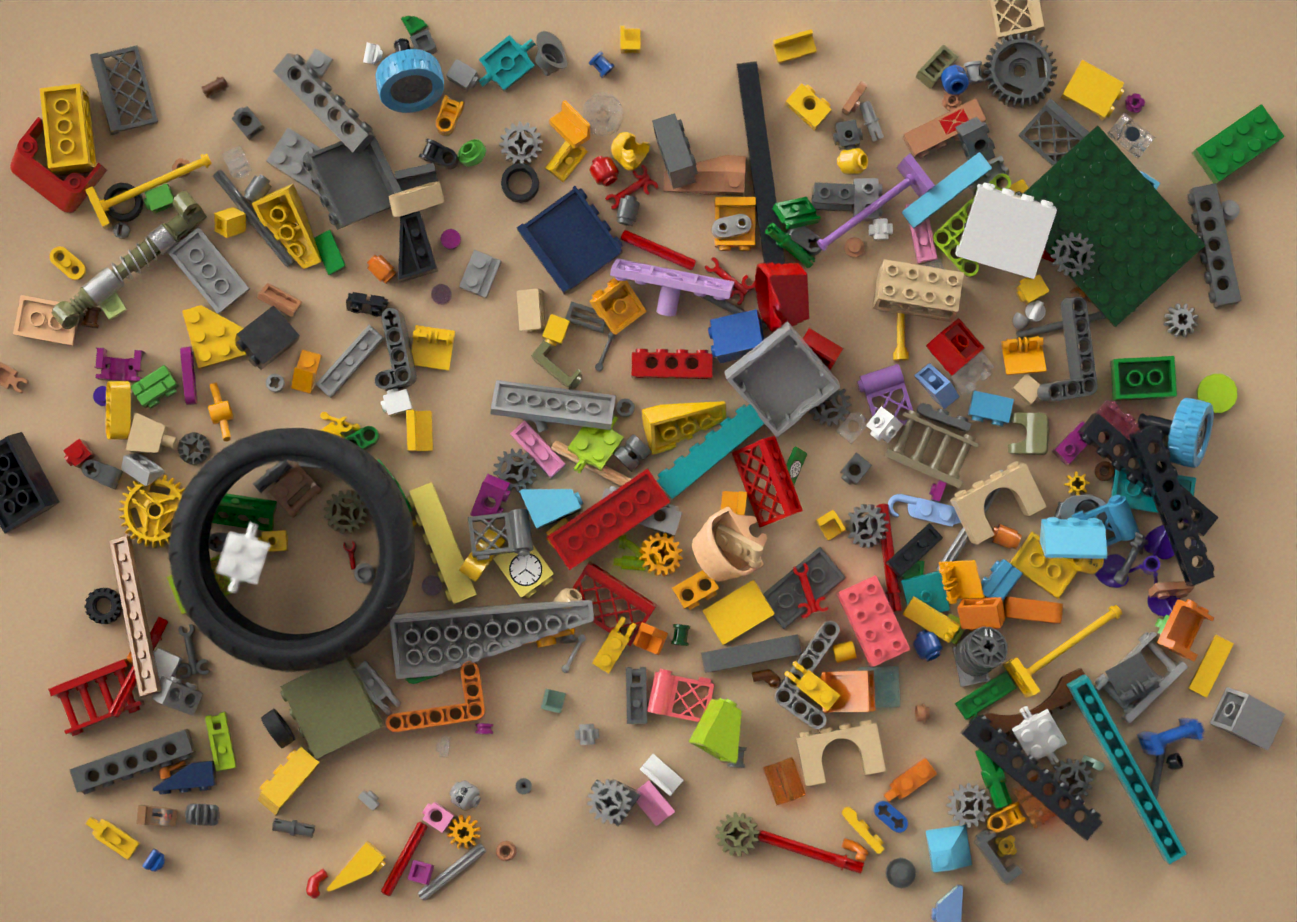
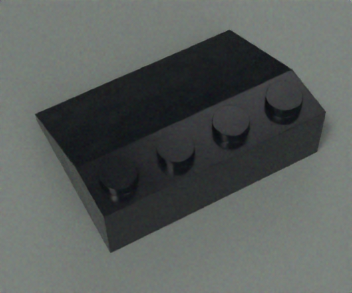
M23 432L8 435L0 440V527L4 534L60 503Z

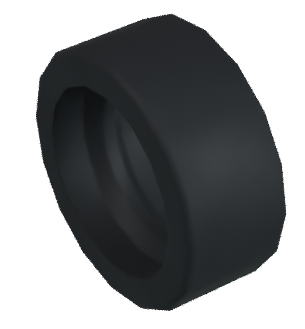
M513 164L502 175V190L506 197L513 202H528L538 192V175L527 164ZM520 171L527 173L532 180L531 189L522 195L513 193L508 185L511 175Z
M120 182L114 184L107 189L104 200L106 201L114 197L117 192L128 191L135 187L129 183ZM139 194L134 197L135 206L129 213L119 214L113 207H110L106 212L117 221H132L140 215L143 209L142 195Z
M272 709L261 717L262 723L279 747L284 748L296 740L292 730L276 709Z

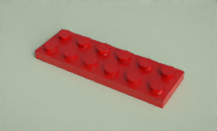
M647 468L548 535L547 538L567 568L571 570L669 504L670 500Z

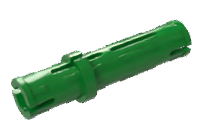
M774 223L767 227L770 231L766 229L765 233L773 238L779 247L787 250L806 268H810L813 265L810 260L815 262V258L792 240L790 234L784 233Z

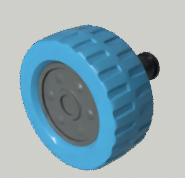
M405 38L397 39L394 42L395 53L386 57L376 70L377 91L381 102L389 109L401 113L418 112L432 106L440 99L444 91L443 73L438 60L432 54L423 50L411 49L409 41Z
M1184 398L1180 402L1173 420L1142 413L1138 418L1137 427L1142 429L1150 425H1157V428H1160L1163 435L1169 436L1168 450L1171 454L1170 462L1196 468L1202 462L1209 444L1214 418L1213 405L1197 399Z

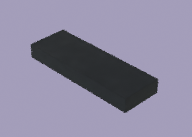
M929 523L894 554L886 564L900 578L943 537Z

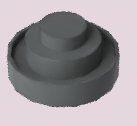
M896 858L890 861L886 867V878L891 885L897 888H905L913 883L916 871L914 865L909 860Z

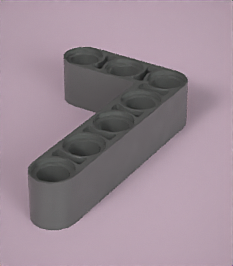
M1082 297L1065 298L1061 303L1070 379L1041 384L1038 387L1037 394L1042 401H1061L1092 395L1097 391L1098 384L1088 308L1085 299Z

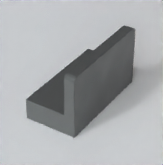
M434 163L394 171L402 191L430 182H438Z

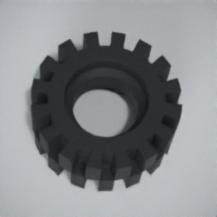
M99 588L88 594L89 597L85 600L86 605H84V608H86L85 612L86 615H89V619L99 624H110L121 616L120 613L123 611L120 594H117L115 590ZM101 598L109 599L112 605L111 610L106 614H102L97 610V602Z

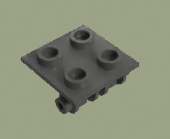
M1141 652L1105 671L1123 706L1160 687L1159 682L1153 675Z

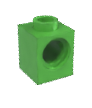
M168 184L144 192L146 198L143 200L148 210L151 209L153 213L156 214L173 207L172 201L174 196Z

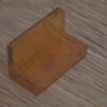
M793 757L763 767L776 806L805 796Z

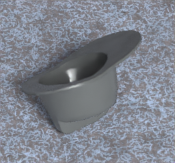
M547 31L538 33L536 37L538 52L535 61L544 74L549 76L559 69L566 68L568 63L560 40Z

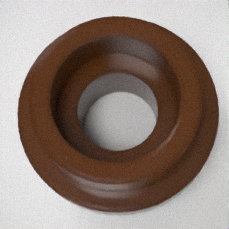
M1102 461L1096 465L1095 476L1097 479L1109 481L1114 477L1115 468L1111 466L1110 462ZM1102 468H1106L1108 470L1107 475H1103L1101 473Z

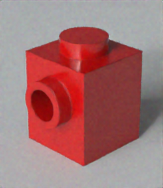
M80 438L63 450L66 454L64 458L67 463L77 468H81L84 462L95 457L86 442Z

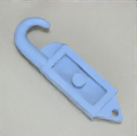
M905 494L893 495L887 503L889 513L894 517H899V514L893 510L894 503L899 501L908 504V513L913 518L949 527L961 523L954 507Z

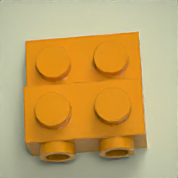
M613 278L607 283L608 287L606 289L595 291L592 294L593 299L589 302L599 318H603L612 334L617 335L647 311L627 280L620 281Z

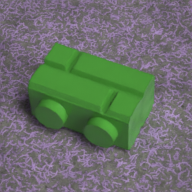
M163 365L130 387L144 408L149 407L151 409L160 403L159 399L166 396L168 398L177 392L176 388L180 386L168 367Z

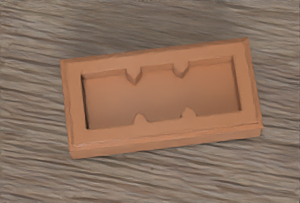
M269 283L263 287L257 296V299L270 306H274L293 317L302 304V301Z

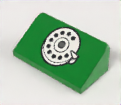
M796 446L793 448L786 463L793 485L807 457V453Z

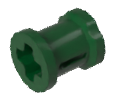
M673 624L674 637L671 644L689 646L687 639L690 626Z

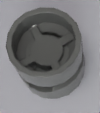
M633 434L626 441V446H621L614 455L633 472L640 464L639 460H644L652 451ZM630 451L635 454L632 458L628 455Z

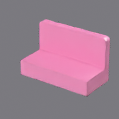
M650 780L637 789L642 794L636 803L656 826L675 812Z

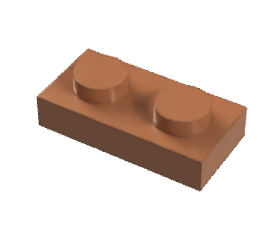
M1185 581L1154 584L1148 592L1150 597H1158V599H1166L1170 596L1183 598L1188 596V593L1195 587L1186 585Z

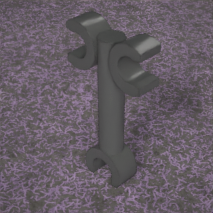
M1138 532L1135 533V540L1130 542L1132 549L1121 570L1114 577V580L1121 585L1125 584L1128 572L1138 553L1142 555L1143 547L1145 544L1148 545V541L1144 539L1145 536Z
M189 624L190 631L188 633L183 631V626L178 628L180 635L184 636L189 664L183 663L179 665V668L186 667L188 670L186 675H181L183 679L189 678L193 674L200 673L205 675L210 673V670L203 671L201 669V665L207 663L208 660L202 659L197 663L192 639L195 631L193 624Z

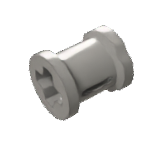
M972 61L964 64V67L967 68L969 84L984 82L980 67L982 61Z

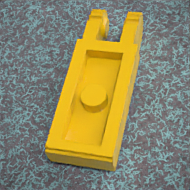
M623 616L616 627L611 630L592 662L593 665L608 674L637 626L632 623L627 629L626 635L620 633L619 629L624 625L626 619Z
M794 661L792 665L798 671H801L804 676L799 681L791 672L786 671L785 675L796 683L799 689L828 711L840 695L810 670L807 671L798 662Z
M851 807L843 808L841 813L847 822L877 854H880L884 850L881 846L884 842L877 834L872 836L868 832L870 827L863 819L857 820V813Z

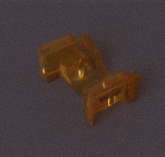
M1036 773V775L1029 778V781H1035L1038 777V774ZM1021 786L1022 789L1020 790L1016 787L1011 789L1023 807L1033 829L1038 828L1036 823L1039 821L1045 825V821L1056 816L1031 793L1028 795L1024 787Z

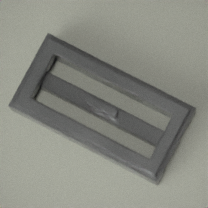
M571 301L566 320L600 333L604 332L606 326L604 320L573 311L575 307L598 315L593 308ZM571 315H574L601 324V327H597L570 317Z

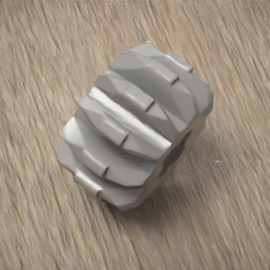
M1177 303L1175 309L1173 307L1168 309L1170 314L1164 315L1166 319H1169V321L1164 323V326L1170 325L1171 328L1168 329V332L1171 333L1175 330V337H1178L1180 332L1183 337H1186L1187 332L1190 334L1194 332L1192 327L1198 326V323L1193 321L1198 318V315L1192 316L1191 314L1195 309L1191 308L1188 311V304L1186 303L1182 308ZM1183 316L1185 319L1182 324H1179L1177 321Z

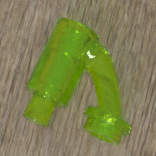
M626 535L620 536L619 548L625 550L626 546L635 556L622 555V558H614L613 566H621L623 570L645 571V567H642L645 563L644 560H639V557L643 555L639 552L640 548L632 541L626 539Z

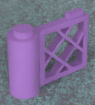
M899 364L862 375L860 380L857 381L860 392H864L872 417L876 414L875 409L879 410V408L873 405L871 398L879 395L886 399L882 408L886 407L888 401L899 405L893 415L895 418L901 407L908 411H913ZM901 388L904 395L901 402L898 403L890 399L893 391ZM898 419L903 425L907 422V420L902 421Z

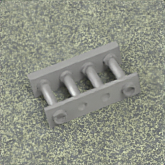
M1145 632L1138 639L1140 643L1119 663L1139 653L1147 646L1167 666L1168 672L1163 677L1161 675L1158 676L1149 666L1159 682V688L1140 697L1134 705L1131 703L1123 706L1114 687L1108 682L1109 678L1107 675L1102 674L1095 680V690L1099 691L1103 687L1124 709L1123 712L1125 714L1122 718L1127 723H1131L1188 668L1183 661L1173 662L1152 640L1157 635L1155 632Z

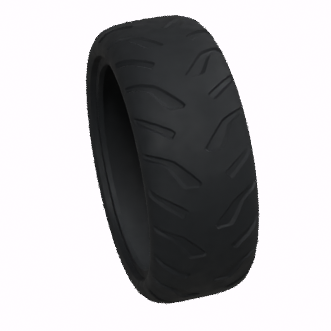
M279 428L256 433L230 444L213 456L195 474L184 490L174 514L169 540V560L176 591L187 615L197 628L217 647L232 657L254 666L278 671L296 672L325 667L344 660L369 644L388 625L401 605L411 581L415 558V536L412 518L406 501L389 472L367 451L349 440L329 432L307 428ZM291 461L323 468L337 475L351 486L361 497L372 516L379 545L378 567L372 588L365 601L352 616L331 628L313 633L291 634L262 627L242 615L229 602L216 581L209 552L210 531L216 510L226 493L238 480L253 469L265 464Z

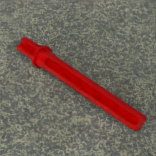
M883 503L878 504L876 507L881 508L880 514L886 513V516L883 518L884 521H889L885 525V528L889 531L883 533L886 538L880 539L887 587L885 594H888V602L892 611L896 612L902 611L900 601L901 590H899L897 575L886 564L894 555L889 508L888 504Z
M159 616L150 632L153 651L158 642L162 641L161 636L168 624V620ZM134 665L109 710V714L116 718L121 715L137 684Z
M760 830V834L757 837L761 842L841 868L842 871L847 869L861 874L864 866L862 862L847 858L846 854L845 856L834 854Z

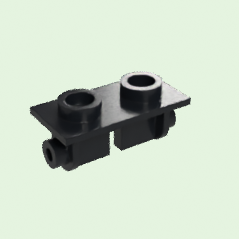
M358 292L348 293L346 309L352 313H366L379 317L382 316L383 311L388 306L389 299H385L384 296L371 295L370 301H366L367 294Z

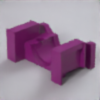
M96 347V367L94 366V368L101 369V374H96L95 378L99 380L138 382L143 379L138 376V372H144L141 370L142 353L146 352L135 350L134 358L122 359L107 357V350L105 348Z

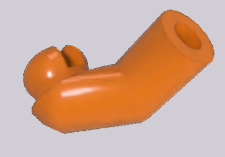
M844 838L841 848L857 853L855 856L856 860L860 862L866 861L868 850L859 843Z

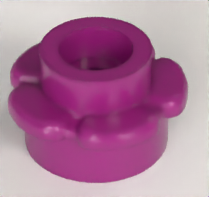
M1133 93L1125 99L1126 109L1129 112L1138 113L1145 105L1144 99L1137 93Z

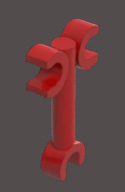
M641 165L644 171L642 175H638L635 170L632 171L634 178L638 179L636 182L616 195L609 194L606 196V201L610 199L616 200V203L611 206L612 210L618 208L620 198H625V195H631L641 187H643L646 195H650L647 190L649 185H653L656 190L658 189V184L651 180L647 174L648 171L645 165Z
M712 257L711 261L715 263V267L709 268L706 265L704 267L705 270L709 273H716L724 280L734 281L733 288L736 290L732 291L730 299L737 294L740 296L737 304H742L747 292L755 288V282L751 286L746 285L745 281L748 275L742 278L741 283L719 266L716 258Z
M804 563V571L802 573L797 571L796 566L793 567L794 574L799 576L807 603L798 605V608H807V613L801 615V618H807L811 613L817 611L825 612L829 609L828 607L821 608L819 606V602L825 600V597H819L815 601L807 577L808 565Z

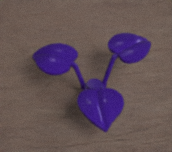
M1163 525L1156 527L1145 537L1148 545L1145 544L1144 549L1153 555L1148 556L1142 564L1131 568L1128 572L1132 573L1142 569L1147 575L1153 574L1154 584L1158 583V573L1156 572L1160 568L1158 558L1166 560L1175 555ZM1118 554L1108 555L1107 559H1104L1103 567L1095 573V576L1108 587L1120 588L1125 586L1129 581V577H1127L1124 585L1117 583L1114 577L1121 570L1126 559ZM1148 595L1147 604L1154 614L1165 617L1166 615L1170 616L1177 599H1181L1176 598V596L1158 599V597H1150Z

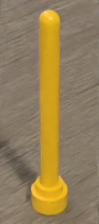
M897 313V348L893 352V361H899V359L909 361V352L905 348V314Z

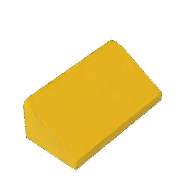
M565 141L545 166V169L564 183L588 151L582 145L574 149Z

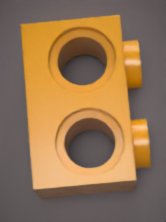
M703 570L672 587L684 609L688 607L689 610L700 605L698 601L705 597L708 600L717 595L716 590L719 589L715 580L710 578ZM703 579H707L711 583V588L707 591H703L699 587V583ZM686 589L691 590L694 594L693 599L690 601H685L682 598V592Z

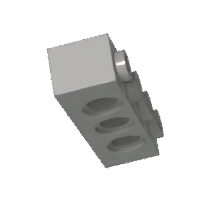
M610 486L609 489L605 488L602 499L618 488ZM668 504L667 507L658 510L665 513L666 518L664 521H656L654 514L638 524L675 536L682 512L679 511V507Z

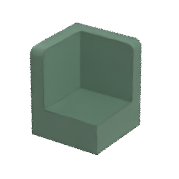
M546 688L541 709L561 713L566 693Z

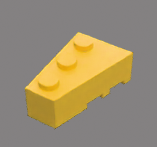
M302 747L297 751L293 749L287 756L288 762L284 766L280 764L273 772L275 775L271 781L267 779L260 787L262 791L258 801L275 816L319 764Z

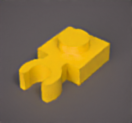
M344 416L338 420V425L331 422L321 431L345 438L342 432L350 431L354 426L352 424L347 428L344 427L343 422L347 419V416Z

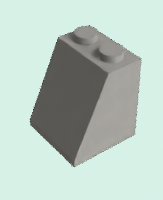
M1226 687L1210 724L1257 747L1269 750L1278 728L1282 724L1285 713L1249 694Z

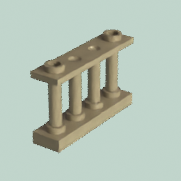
M909 410L908 413L903 412L902 415L908 417L896 447H893L892 450L887 448L884 456L960 488L963 481L959 479L960 475L958 474L971 445L978 448L979 444L975 442L976 438L967 434L962 437L920 419L921 414ZM915 421L926 425V429L915 454L909 458L903 455L905 452L903 449ZM935 429L945 433V436L933 463L927 466L922 463L923 459L921 458ZM952 437L963 441V445L952 470L946 474L940 471L942 468L940 465Z

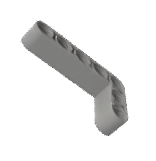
M834 621L825 622L797 660L800 665L806 657L810 658L813 662L812 667L806 669L807 671H814L840 632L839 625ZM828 624H832L836 629L835 634L832 636H828L825 633V627ZM816 641H821L824 644V649L820 653L815 652L813 649V644ZM794 666L790 670L792 674H798L801 678L804 676ZM786 676L774 694L775 701L814 729L823 728L827 722L825 714L797 695L800 689L792 685L790 679ZM781 691L789 693V700L787 702H781L778 699V694ZM799 702L804 703L806 706V710L802 714H798L795 711V705ZM815 714H820L823 718L822 723L818 726H815L811 721L812 716Z

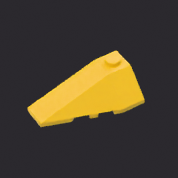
M294 184L278 189L252 203L260 222L268 227L274 234L275 239L279 240L287 248V252L303 269L322 261L302 201Z
M725 401L662 404L642 409L643 428L652 455L677 447L676 444L684 439L688 441L693 438L692 435L700 430L706 431L726 419Z

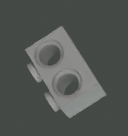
M161 676L159 681L161 692L153 694L152 699L162 705L193 716L203 693L196 690L197 686L192 683L186 682L184 685L181 683L182 680L174 676H170V679Z

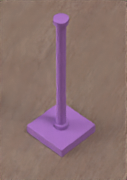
M911 154L904 157L897 166V169L905 179L826 238L818 240L817 244L823 251L828 249V245L907 187L911 186L920 198L935 186Z

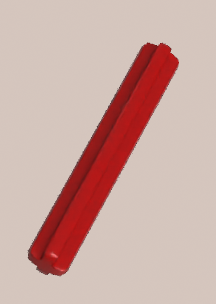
M624 230L621 235L622 241L686 269L693 270L696 264L694 259L628 230Z
M422 822L417 823L381 889L383 894L387 896L392 894L428 828L426 824Z

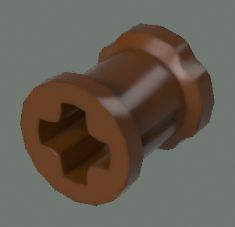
M88 307V311L84 312L83 322L80 325L99 328L97 324L98 315L102 308L92 307L90 309Z

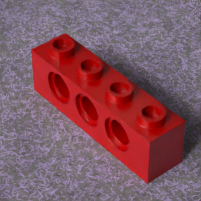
M636 349V352H632L631 377L712 379L713 355L708 353V350H696V353H688L686 349H677L676 353H668V349H656V352H648V349ZM650 358H654L658 362V365L653 369L648 368L646 365L647 360ZM669 359H675L678 362V366L670 369L667 367L666 362ZM695 359L698 362L697 368L689 369L686 365L687 361Z

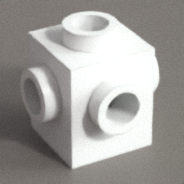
M880 407L866 426L872 430L870 434L878 441L883 439L889 443L903 424L884 408Z

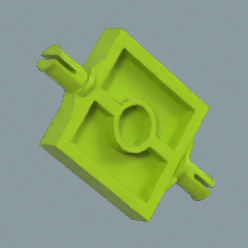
M613 415L611 430L584 426L581 428L568 447V451L575 454L579 459V462L573 468L574 471L580 474L586 464L594 466L600 471L603 470L624 440V437L612 428L618 420L616 416L614 417Z

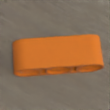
M1005 597L1004 614L1006 618L1057 624L1062 622L1063 603Z

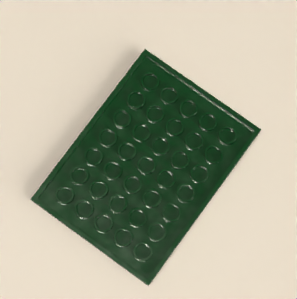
M1098 125L1022 193L1034 197V201H1050L1057 209L1044 248L1049 255L1055 254L1051 247H1057L1055 240L1062 241L1061 235L1064 234L1069 238V233H1073L1074 237L1080 233L1082 240L1086 237L1088 238L1087 245L1093 244L1090 251L1095 252V254L1091 255L1090 258L1094 260V263L1087 264L1090 269L1084 268L1083 275H1080L1077 271L1076 277H1072L1071 272H1069L1068 276L1114 327L1120 324L1205 246L1202 240ZM1071 241L1075 247L1082 246L1076 241ZM1062 246L1061 249H1060L1059 256L1063 255V252H1064V247H1063V246ZM1070 249L1071 254L1068 257L1075 260L1074 256L1077 252ZM1084 253V254L1082 255V258H1081V262H1082V263H1083L1084 260H1085L1086 253ZM1069 262L1063 263L1068 268H1074Z

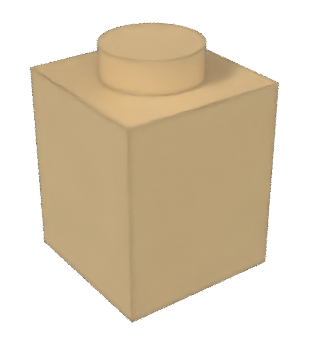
M1024 374L1011 390L1028 405H1031L1033 402L1037 404L1040 401L1037 394L1040 384L1030 375Z

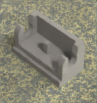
M1002 156L988 162L992 169L969 186L973 195H976L977 184L989 183L998 174L1008 175L1009 169L1005 167ZM999 178V179L996 181V183L999 182V181H1001V180H1003V179H1005V178Z

